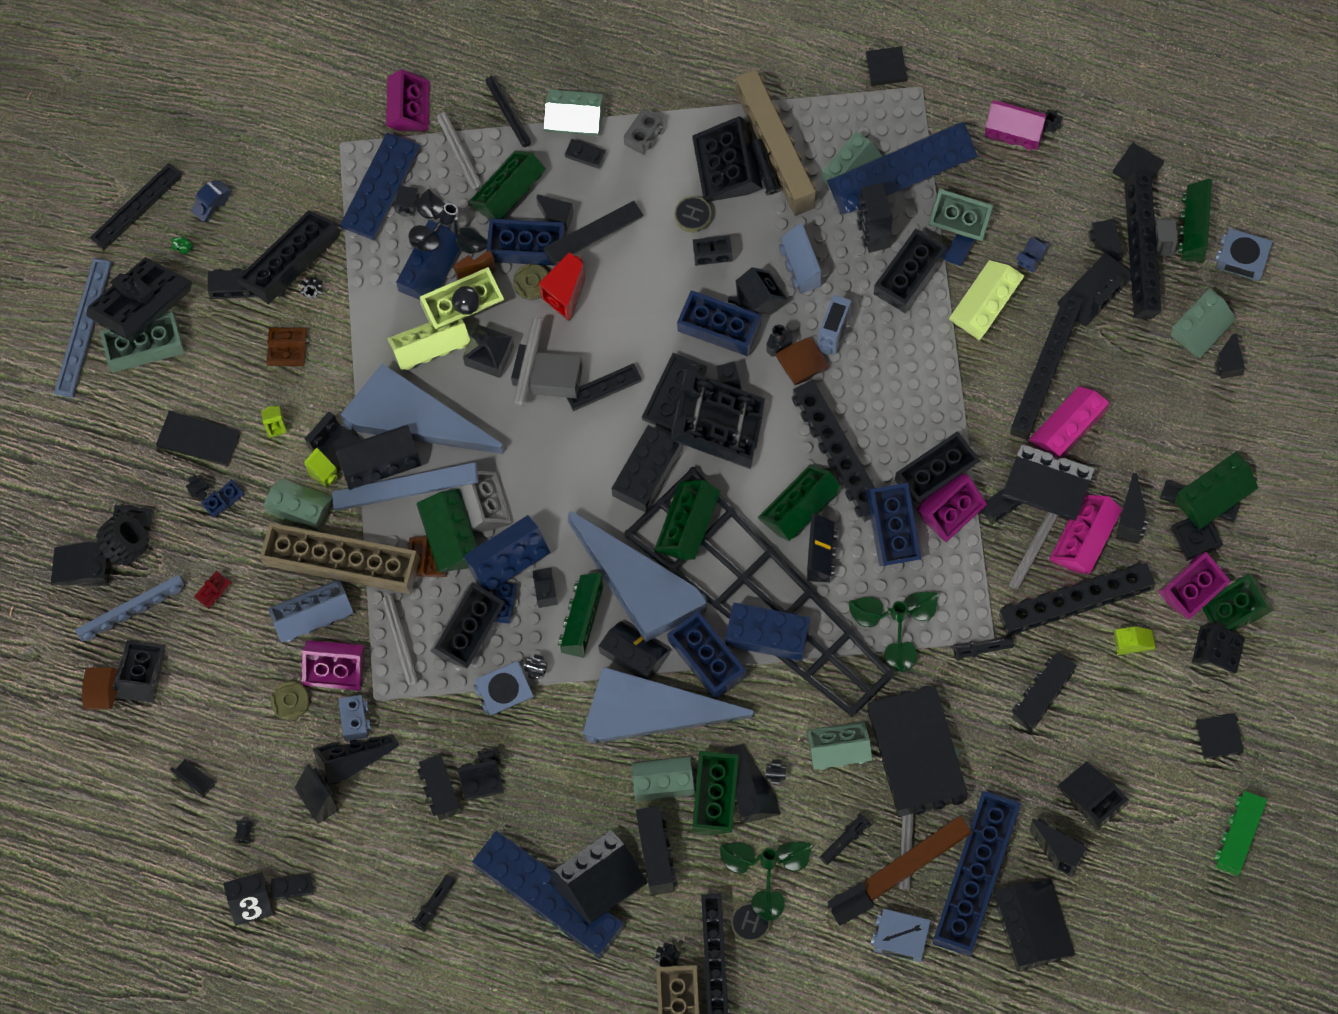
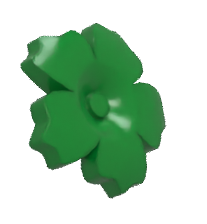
M178 236L172 237L171 249L174 251L178 250L183 254H187L188 250L190 251L193 246L183 236L180 238Z

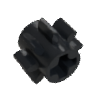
M1047 110L1044 132L1054 133L1056 128L1061 129L1060 122H1062V116L1058 117L1057 111Z
M306 276L305 281H301L300 284L303 287L301 294H305L307 299L313 297L317 299L318 293L322 294L323 292L321 287L323 281H319L317 276Z
M196 475L188 478L189 484L185 486L192 498L195 496L199 499L207 495L206 490L209 487L202 476L197 478Z
M534 654V658L528 657L524 671L528 672L529 678L537 680L538 676L543 677L545 675L548 663L544 662V656Z
M772 759V764L766 765V779H771L770 784H780V780L786 779V765H781V760Z
M665 943L663 948L658 946L655 960L658 961L660 967H671L673 964L677 966L681 952L677 951L675 945Z

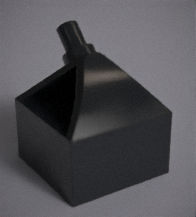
M751 267L735 281L737 297H728V303L736 304L740 308L758 314H773L788 301L771 272Z
M477 324L476 329H472L469 332L471 340L463 355L464 364L467 367L500 378L514 347L512 336Z

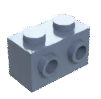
M362 695L338 698L342 732L345 741L369 738L368 731H371L370 719L366 720V713L369 712L368 702L364 701Z

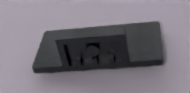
M1104 253L1066 293L1083 299L1077 321L1084 327L1131 280V272L1108 253ZM1063 297L1057 303L1059 307L1061 305Z

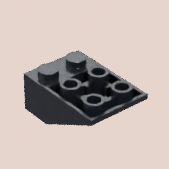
M1087 761L1057 786L1096 830H1099L1125 808L1129 800L1113 782Z
M308 764L294 788L317 824L338 812L335 806L338 803L328 784H325L316 767L312 769L310 764Z
M1033 818L1030 833L1055 869L1073 877L1084 858L1087 847L1084 846L1082 841L1075 838L1072 840L1067 837L1064 831L1060 829L1054 830L1049 827L1046 821Z

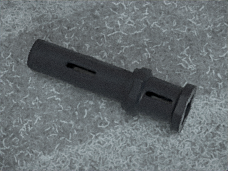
M756 139L751 142L762 173L760 179L764 182L765 194L767 196L780 192L781 187L778 186L775 178L777 176L776 172L770 166L762 139Z
M1009 636L982 642L969 641V643L961 645L953 644L955 660L960 661V658H976L978 654L1013 648L1014 645L1012 637Z
M858 813L857 818L850 825L845 826V832L819 857L821 861L828 865L853 840H858L860 838L859 835L867 827H871V823L862 814Z
M446 874L426 905L420 907L421 911L415 920L411 921L414 927L422 932L427 931L426 927L432 918L436 917V910L456 882L453 877Z

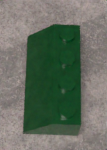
M515 150L467 203L489 220L503 219L507 211L518 203V199L530 190V186L541 178L546 168L533 153Z
M1212 179L1187 185L1186 192H1182L1181 203H1185L1184 209L1181 208L1180 220H1184L1179 230V237H1182V242H1179L1178 246L1181 261L1204 262L1208 247Z
M1236 451L1180 490L1175 503L1201 530L1235 506V504L1258 489V485L1249 464Z
M809 465L758 516V519L777 536L790 541L798 535V532L804 526L810 523L811 513L817 514L822 511L824 506L837 495L841 486L829 471Z
M705 480L679 482L654 550L681 560H695L708 523L711 520L712 512L718 501L720 490Z
M459 489L441 491L417 502V508L438 573L468 569L469 567L463 556L477 548V544Z
M601 573L580 575L579 581H575L573 588L575 596L574 599L571 598L569 601V617L566 616L563 623V628H565L564 635L560 634L558 640L561 653L584 658L604 588Z
M699 751L691 834L712 836L732 833L739 755Z

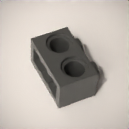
M643 108L623 136L624 145L643 155L646 150L652 147L653 139L656 135L659 136L663 130L662 118ZM649 123L653 124V126L648 127L646 125ZM643 138V140L637 141L636 139Z
M1162 218L1157 220L1155 226L1157 256H1174L1178 241L1176 219Z

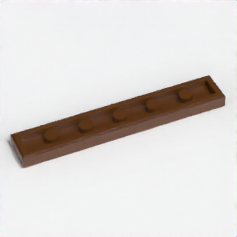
M961 816L957 817L864 881L863 884L870 898L873 901L972 834Z

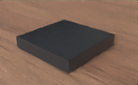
M902 46L866 51L865 55L871 86L907 82Z
M1132 143L1112 173L1124 180L1134 171L1151 173L1153 180L1164 164V161Z
M1188 518L1170 527L1186 561L1194 559L1200 553H1209L1223 546L1212 522L1199 530Z
M1235 714L1195 721L1204 760L1243 753Z

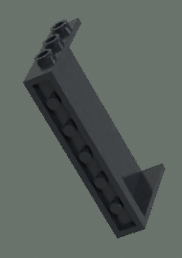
M924 686L913 692L910 690L904 691L897 696L887 695L880 700L867 703L868 715L898 817L914 813L915 815L925 813L926 810H940L946 805H960L967 800L968 792L936 686Z

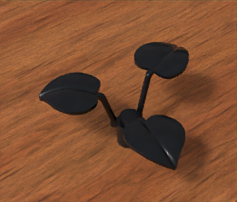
M427 189L421 195L417 204L419 214L426 219L434 218L437 220L440 218L432 232L422 225L411 228L408 235L411 246L424 252L435 250L440 240L434 234L440 225H449L454 222V234L457 236L455 242L460 250L473 254L487 248V241L474 230L462 227L458 231V218L456 217L458 208L454 204H445L430 189Z

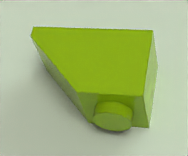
M269 406L265 410H261L263 425L269 438L287 433L280 406Z
M316 448L304 463L309 476L327 488L336 482L339 474L337 468Z
M1129 627L1115 630L1113 638L1117 655L1156 649L1151 629Z

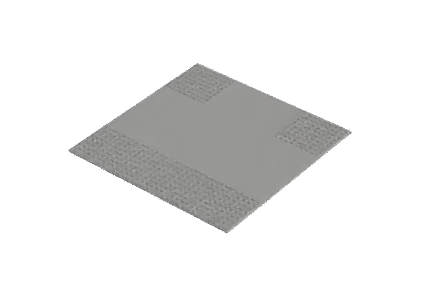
M922 87L771 101L773 106L776 105L778 107L779 118L781 121L784 120L786 124L787 135H791L795 144L793 147L795 151H799L803 167L806 166L810 176L808 178L810 182L815 183L817 188L815 208L794 216L782 189L776 194L767 196L765 194L764 182L761 181L763 189L751 194L707 202L712 212L711 221L705 229L698 230L695 233L686 232L677 225L674 216L677 204L684 198L694 196L703 199L692 135L738 116L748 121L741 104L652 112L662 118L663 130L659 136L656 135L653 139L652 147L646 150L643 155L624 145L623 137L638 114L603 117L598 136L544 131V123L522 125L531 140V145L526 148L522 147L511 126L455 131L481 182V186L485 184L515 150L533 153L546 168L541 178L535 181L530 186V190L518 199V203L507 211L506 216L503 218L505 220L547 222L537 205V194L573 203L574 213L568 230H565V236L632 201H635L644 215L640 220L573 254V256H579L583 261L585 281L572 318L569 321L541 298L527 300L516 293L513 285L515 272L526 264L494 262L496 272L492 273L504 301L467 316L462 320L468 335L472 329H476L478 324L512 336L514 347L500 378L465 366L463 355L467 346L463 349H454L445 356H436L427 363L421 362L416 364L409 370H401L387 338L429 322L422 309L420 300L399 292L396 281L414 249L409 243L408 237L411 228L417 225L426 226L428 220L438 223L440 218L437 220L434 218L426 219L419 214L417 208L415 216H401L396 213L395 198L375 240L345 230L355 396L383 363L502 443L504 447L503 454L414 441L422 466L372 483L475 462L478 471L496 472L511 520V524L483 533L473 532L477 547L529 515L539 527L551 552L504 582L517 584L511 623H493L468 668L447 662L430 652L467 586L472 582L478 585L469 568L447 571V577L416 576L411 594L367 586L373 697L375 701L476 692L473 686L476 684L475 679L516 661H519L530 687L599 680L603 667L636 676L599 653L598 645L607 632L618 622L622 621L637 630L603 576L604 588L584 658L561 653L560 646H558L560 634L564 635L565 628H563L564 619L566 616L569 617L570 610H568L569 601L571 598L574 599L575 592H573L575 581H579L580 575L600 573L569 525L568 513L574 512L659 564L625 537V530L629 529L645 512L613 497L611 488L648 425L671 436V431L642 420V415L672 353L707 366L705 376L717 381L716 366L735 362L741 389L766 398L751 469L682 445L679 457L650 507L685 475L691 467H695L711 485L720 490V495L814 589L821 599L853 629L855 634L874 653H884L889 644H898V622L891 618V614H888L883 619L878 618V623L874 627L861 626L850 613V600L863 597L875 598L881 602L883 606L882 614L888 611V608H892L895 602H904L911 594L919 592L938 593L936 612L930 620L917 621L910 614L906 615V619L902 621L901 644L910 642L914 645L915 649L953 646V644H966L969 641L982 642L994 639L978 513L952 538L945 542L923 521L916 510L926 499L920 503L911 499L921 560L879 566L871 519L864 522L862 517L858 518L854 510L855 505L853 501L849 502L845 495L846 489L842 485L837 495L824 506L822 511L817 513V515L834 521V528H838L837 540H833V546L837 547L836 558H832V565H835V576H831L830 583L807 581L811 521L798 532L795 538L787 541L777 536L758 519V516L809 465L829 471L837 481L836 471L830 469L827 463L828 457L826 454L821 453L818 447L819 441L817 438L812 437L809 431L811 427L808 422L805 423L800 415L802 411L799 406L795 407L791 399L793 389L806 382L794 385L777 357H772L766 352L769 336L772 334L773 327L778 324L783 325L786 331L792 332L793 344L811 337L818 347V333L833 295L851 300V316L836 355L821 352L830 367L827 371L812 376L810 380L813 379L874 487L880 488L897 485L895 482V473L957 431L969 445L954 324L949 320V317L952 315L945 260H943L906 313L874 295V285L915 228L943 244L941 229L928 225L937 196L934 175L887 196L893 215L891 247L871 253L868 252L867 247L863 246L862 230L859 231L857 227L858 209L841 215L829 185L822 181V171L855 131L870 140L882 156L929 136ZM649 123L646 126L651 127L653 124ZM751 127L752 136H753V141H754V140L757 139V137H756V135H755V133H754V131H753V129H752V127ZM445 133L401 136V138L420 144L421 147L402 186L418 188L419 198L427 189H430L445 204H454L458 208L456 215L458 218V231L462 227L470 228L487 241L490 220L467 203L478 190H472ZM384 138L340 143L344 216ZM637 138L636 140L641 141L643 138ZM571 139L606 150V155L600 169L565 158V152ZM454 222L449 225L441 224L454 233ZM800 223L803 224L821 270V287L799 293L798 288L793 287L791 281L793 275L787 271L785 261L787 260L785 255L781 256L779 251L781 237ZM730 235L732 262L695 266L693 239ZM487 248L473 254L460 250L454 264L468 255L474 260L484 254ZM454 264L442 287L457 281ZM541 265L548 273L555 267L552 265ZM751 267L770 271L788 299L773 314H760L762 324L748 356L683 334L677 330V321L691 290L728 303L729 296L737 297L735 281ZM541 318L543 326L537 353L581 356L583 369L579 387L633 363L642 381L572 411L566 397L532 395L530 387H528L525 404L523 406L516 405L514 397L517 386L512 385L511 376L519 344L527 345L532 319ZM813 402L806 403L810 407L815 405ZM817 417L814 420L816 422H822L824 419ZM357 432V437L360 440L375 436L374 434ZM825 433L823 436L826 438H830L833 435L830 433ZM834 449L832 452L835 454H839L842 451L840 449ZM846 464L841 466V468L845 470L851 468L849 465ZM970 468L963 474L969 476L974 483L973 470ZM856 480L850 482L854 486L860 484ZM456 488L362 506L364 541L408 549L409 537H427L417 508V502L441 491L455 490ZM674 496L667 502L668 505L671 506ZM866 496L859 498L863 502L868 501ZM718 502L714 507L706 530L726 512ZM660 508L635 535L654 549L667 513ZM732 517L708 539L743 573L765 552ZM703 546L699 548L695 560H687L678 568L716 599L738 579ZM659 553L672 564L678 559ZM771 557L750 577L754 583L785 611L804 593ZM552 568L558 605L538 608L533 571ZM744 583L723 603L731 611L733 602L773 610ZM496 588L491 590L490 593L495 595ZM388 595L393 596L418 680L417 684L414 685L407 684L383 602V597ZM811 598L794 613L810 617L809 632L827 649L844 634ZM707 603L706 612L701 615L725 643L730 619ZM671 630L652 639L670 651L654 675L692 671L668 642L667 633ZM849 639L834 655L836 657L864 655V653ZM806 641L803 660L819 659L822 654ZM728 647L743 666L782 662L773 655ZM534 654L544 656V662L548 663L545 675L543 677L538 676L537 680L529 678L528 672L524 671L528 657L534 658Z

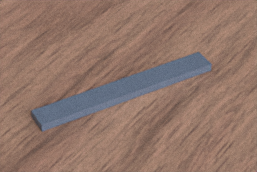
M93 258L54 391L55 395L74 398L95 326V321L86 316L87 307L104 293L112 267L111 261Z
M474 462L371 483L352 490L347 488L332 491L333 509L340 511L478 483V467Z

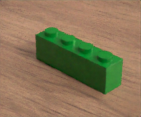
M1244 791L1242 796L1238 795L1234 805L1237 807L1236 814L1231 813L1228 825H1231L1229 832H1224L1221 840L1224 846L1222 850H1217L1214 858L1217 861L1215 868L1239 876L1267 799Z

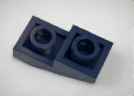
M957 234L944 260L961 267L968 258L969 251L976 240Z
M231 479L218 492L214 491L201 504L214 518L240 500L245 493Z
M502 583L496 587L495 596L505 601V604L494 622L511 623L517 584Z

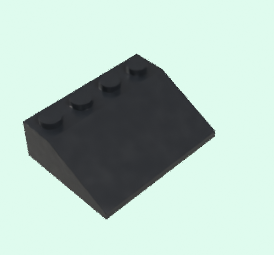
M738 116L692 135L703 199L706 202L745 196L763 189L758 162L751 145L753 136L751 125L748 121Z
M1021 444L1002 496L1076 521L1095 468Z
M612 831L557 867L553 871L550 884L589 924H592L648 883L626 845Z
M1051 879L994 890L993 898L1017 972L1075 956Z

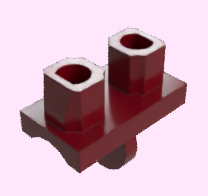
M216 571L209 580L204 582L203 587L196 593L194 598L210 609L232 583Z

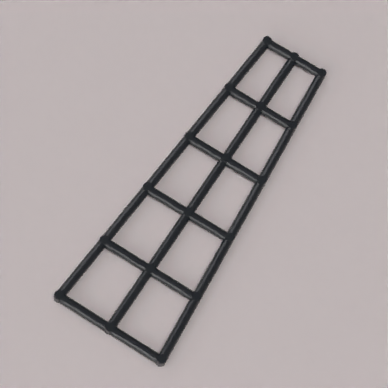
M691 467L629 529L625 530V537L668 571L696 587L700 593L705 595L707 602L728 619H730L731 610L724 606L723 603L743 583L775 611L794 614L811 598L844 634L827 649L808 632L807 641L822 656L807 671L792 659L776 657L844 710L850 717H854L893 678V670L889 669L855 634L853 629L821 599L814 589L787 564L774 548L720 494L717 502L726 512L705 531L700 547H705L738 579L717 599L678 569L687 560L677 559L672 564L635 535L660 508L668 514L670 505L667 502L675 495L679 482L689 481L692 477L696 481H707L695 467ZM731 517L765 551L744 573L708 541ZM770 557L804 591L786 611L750 579ZM849 639L884 673L871 688L834 655ZM828 660L865 693L852 707L812 676Z

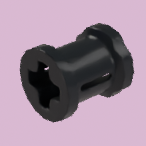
M496 746L489 751L477 752L480 763L485 759L496 760L498 764L501 763Z
M237 820L236 836L233 837V841L241 844H250V831L254 823L246 820Z

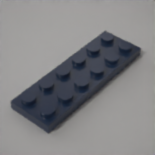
M388 132L386 133L340 223L341 228L375 240L397 196L399 185L402 186L421 149L420 144Z

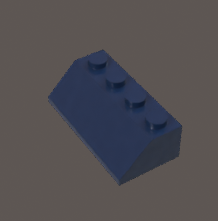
M428 220L425 227L432 232L438 223ZM440 225L434 234L440 240L435 250L424 252L413 249L396 281L399 292L420 300V296L442 287L460 252L455 242L457 236L446 226Z

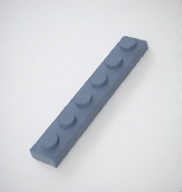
M179 575L80 626L75 631L82 642L89 641L96 634L110 630L113 625L127 621L130 616L147 610V607L161 603L170 595L178 594L185 586Z

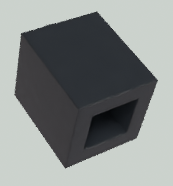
M399 185L395 201L396 213L405 217L409 215L415 216L419 200L418 188Z

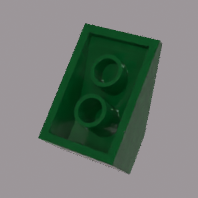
M1247 574L1222 589L1202 607L1210 624L1215 623L1230 631L1255 622L1274 611L1258 579L1251 574Z

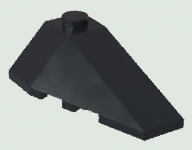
M393 735L369 738L367 742L350 740V744L340 746L338 742L313 748V752L323 779L327 784H337L397 748L399 742Z
M741 744L724 748L725 754L739 755L735 798L741 823L780 815L775 793L745 746Z

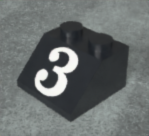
M262 872L223 883L235 926L274 916L266 878Z

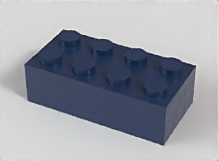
M490 219L486 252L489 250L493 255L494 262L552 265L543 248L565 237L564 223Z
M691 290L677 321V330L683 334L748 356L762 324L761 315Z
M908 483L866 490L879 566L921 560Z
M527 515L463 557L476 583L481 588L490 592L551 552L539 527Z
M733 602L725 644L728 647L802 661L810 628V617Z
M699 611L667 633L668 642L715 700L746 678V669Z

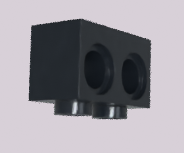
M730 235L693 239L695 266L732 262Z

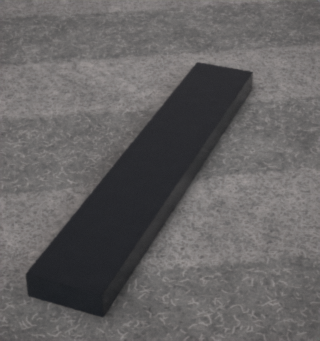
M168 163L106 221L90 239L103 251L106 250L183 177L182 174Z
M632 201L545 246L543 251L552 265L560 262L569 252L573 255L640 220L644 215L635 201Z

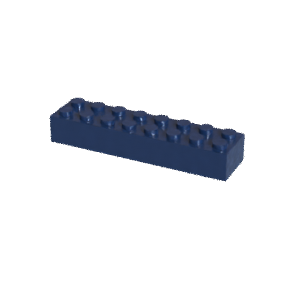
M963 121L827 180V183L842 215L858 209L857 204L859 202L857 196L860 195V188L883 183L886 196L978 155Z
M982 791L970 827L972 834L967 836L933 939V945L969 957L972 956L1021 803Z
M495 831L472 861L473 867L599 960H601L624 930L623 922L609 912L592 924H589L550 884L553 871L498 831Z

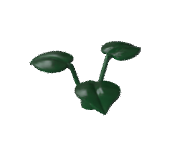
M919 592L911 594L904 602H895L892 608H888V611L882 614L883 606L881 602L872 597L850 600L849 610L854 620L864 627H874L878 623V618L883 619L888 614H891V618L898 622V644H889L885 649L884 658L894 669L900 672H907L913 667L917 652L912 643L904 642L901 644L902 621L906 619V615L910 614L917 621L930 620L936 612L938 593Z
M789 842L780 845L777 850L765 848L755 860V853L747 844L720 845V855L726 868L738 874L747 872L749 865L754 866L760 861L761 866L767 870L766 892H757L752 897L751 906L759 917L766 921H773L782 914L785 901L780 892H770L771 869L776 866V862L779 864L783 863L784 868L789 871L796 872L804 869L809 861L812 844Z

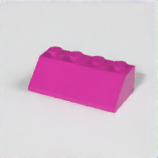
M1078 386L1033 434L1029 441L1041 451L1064 458L1108 411L1109 402L1096 391Z
M1086 495L1076 521L1069 519L1049 560L1075 573L1090 574L1118 520L1122 508L1109 496Z

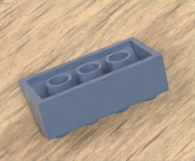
M339 580L268 608L281 643L292 641L299 635L309 634L316 628L329 626L333 621L346 619L350 614H353L351 605Z

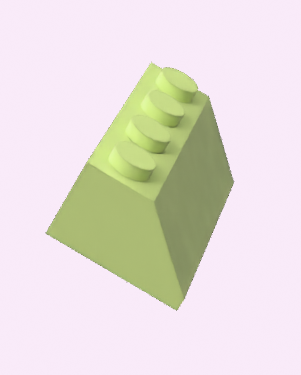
M989 260L949 317V320L980 340L1015 291L1024 275L1009 265Z
M489 267L420 296L422 309L435 330L472 315H462L452 305L454 292L462 286H470L480 294L479 308L472 314L504 301Z
M462 319L437 330L428 322L387 338L401 370H409L421 362L427 363L436 356H445L454 349H463L470 342V337Z

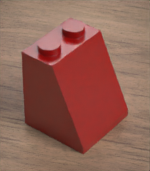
M570 252L539 282L541 299L568 321L572 318L585 281L582 259L577 255L573 256Z

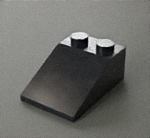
M1133 472L1115 538L1138 544L1139 538H1144L1148 521L1145 520L1146 510L1137 473Z
M97 542L54 547L51 585L108 586L111 561L100 551V546Z
M127 640L114 680V690L118 691L116 698L154 703L162 669L165 645Z

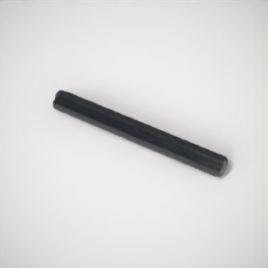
M493 75L485 79L486 84L520 144L524 148L530 146L531 140L496 78Z

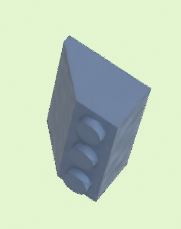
M800 223L781 237L779 251L781 256L785 255L787 260L785 261L786 269L793 275L791 278L793 287L798 288L799 293L821 287V270L803 224Z

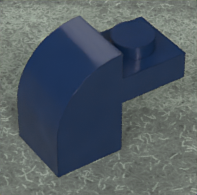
M220 180L208 182L196 194L195 198L197 201L191 212L203 222H208L215 208L225 205L232 190Z
M1036 236L1030 237L1024 251L1019 252L1016 258L1019 260L1017 264L1031 272H1035L1051 244Z

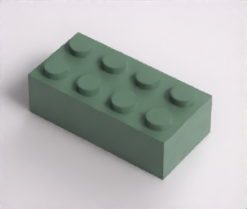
M173 311L162 315L133 342L108 329L100 331L107 363L112 373L185 353Z

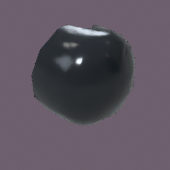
M462 286L454 292L452 305L457 312L462 315H469L479 308L481 297L476 289L470 286Z

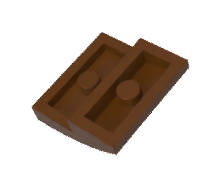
M489 250L474 260L468 255L454 264L457 280L489 267L491 273L496 272L494 258Z
M269 328L267 366H304L307 329Z
M811 337L800 340L775 355L794 385L809 381L812 376L827 371L830 367Z
M409 537L408 549L417 551L421 558L416 576L447 577V571L438 573L427 537Z
M112 667L86 668L82 686L84 709L112 710L118 692L112 689L117 674L116 669Z

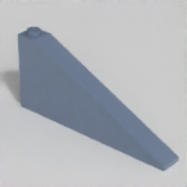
M383 363L341 413L342 424L347 429H354L360 433L378 435L408 424L413 441L499 454L504 452L502 443Z
M574 512L568 513L569 525L645 642L677 627L697 611L700 614L706 612L707 599L696 587Z
M603 667L583 730V737L586 738L587 742L597 744V741L603 743L753 718L754 711Z

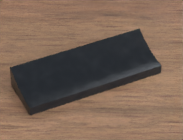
M308 210L237 278L238 284L253 292L269 305L340 236L337 223Z

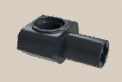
M775 325L767 341L766 352L774 357L778 352L792 345V332L786 331L783 325Z

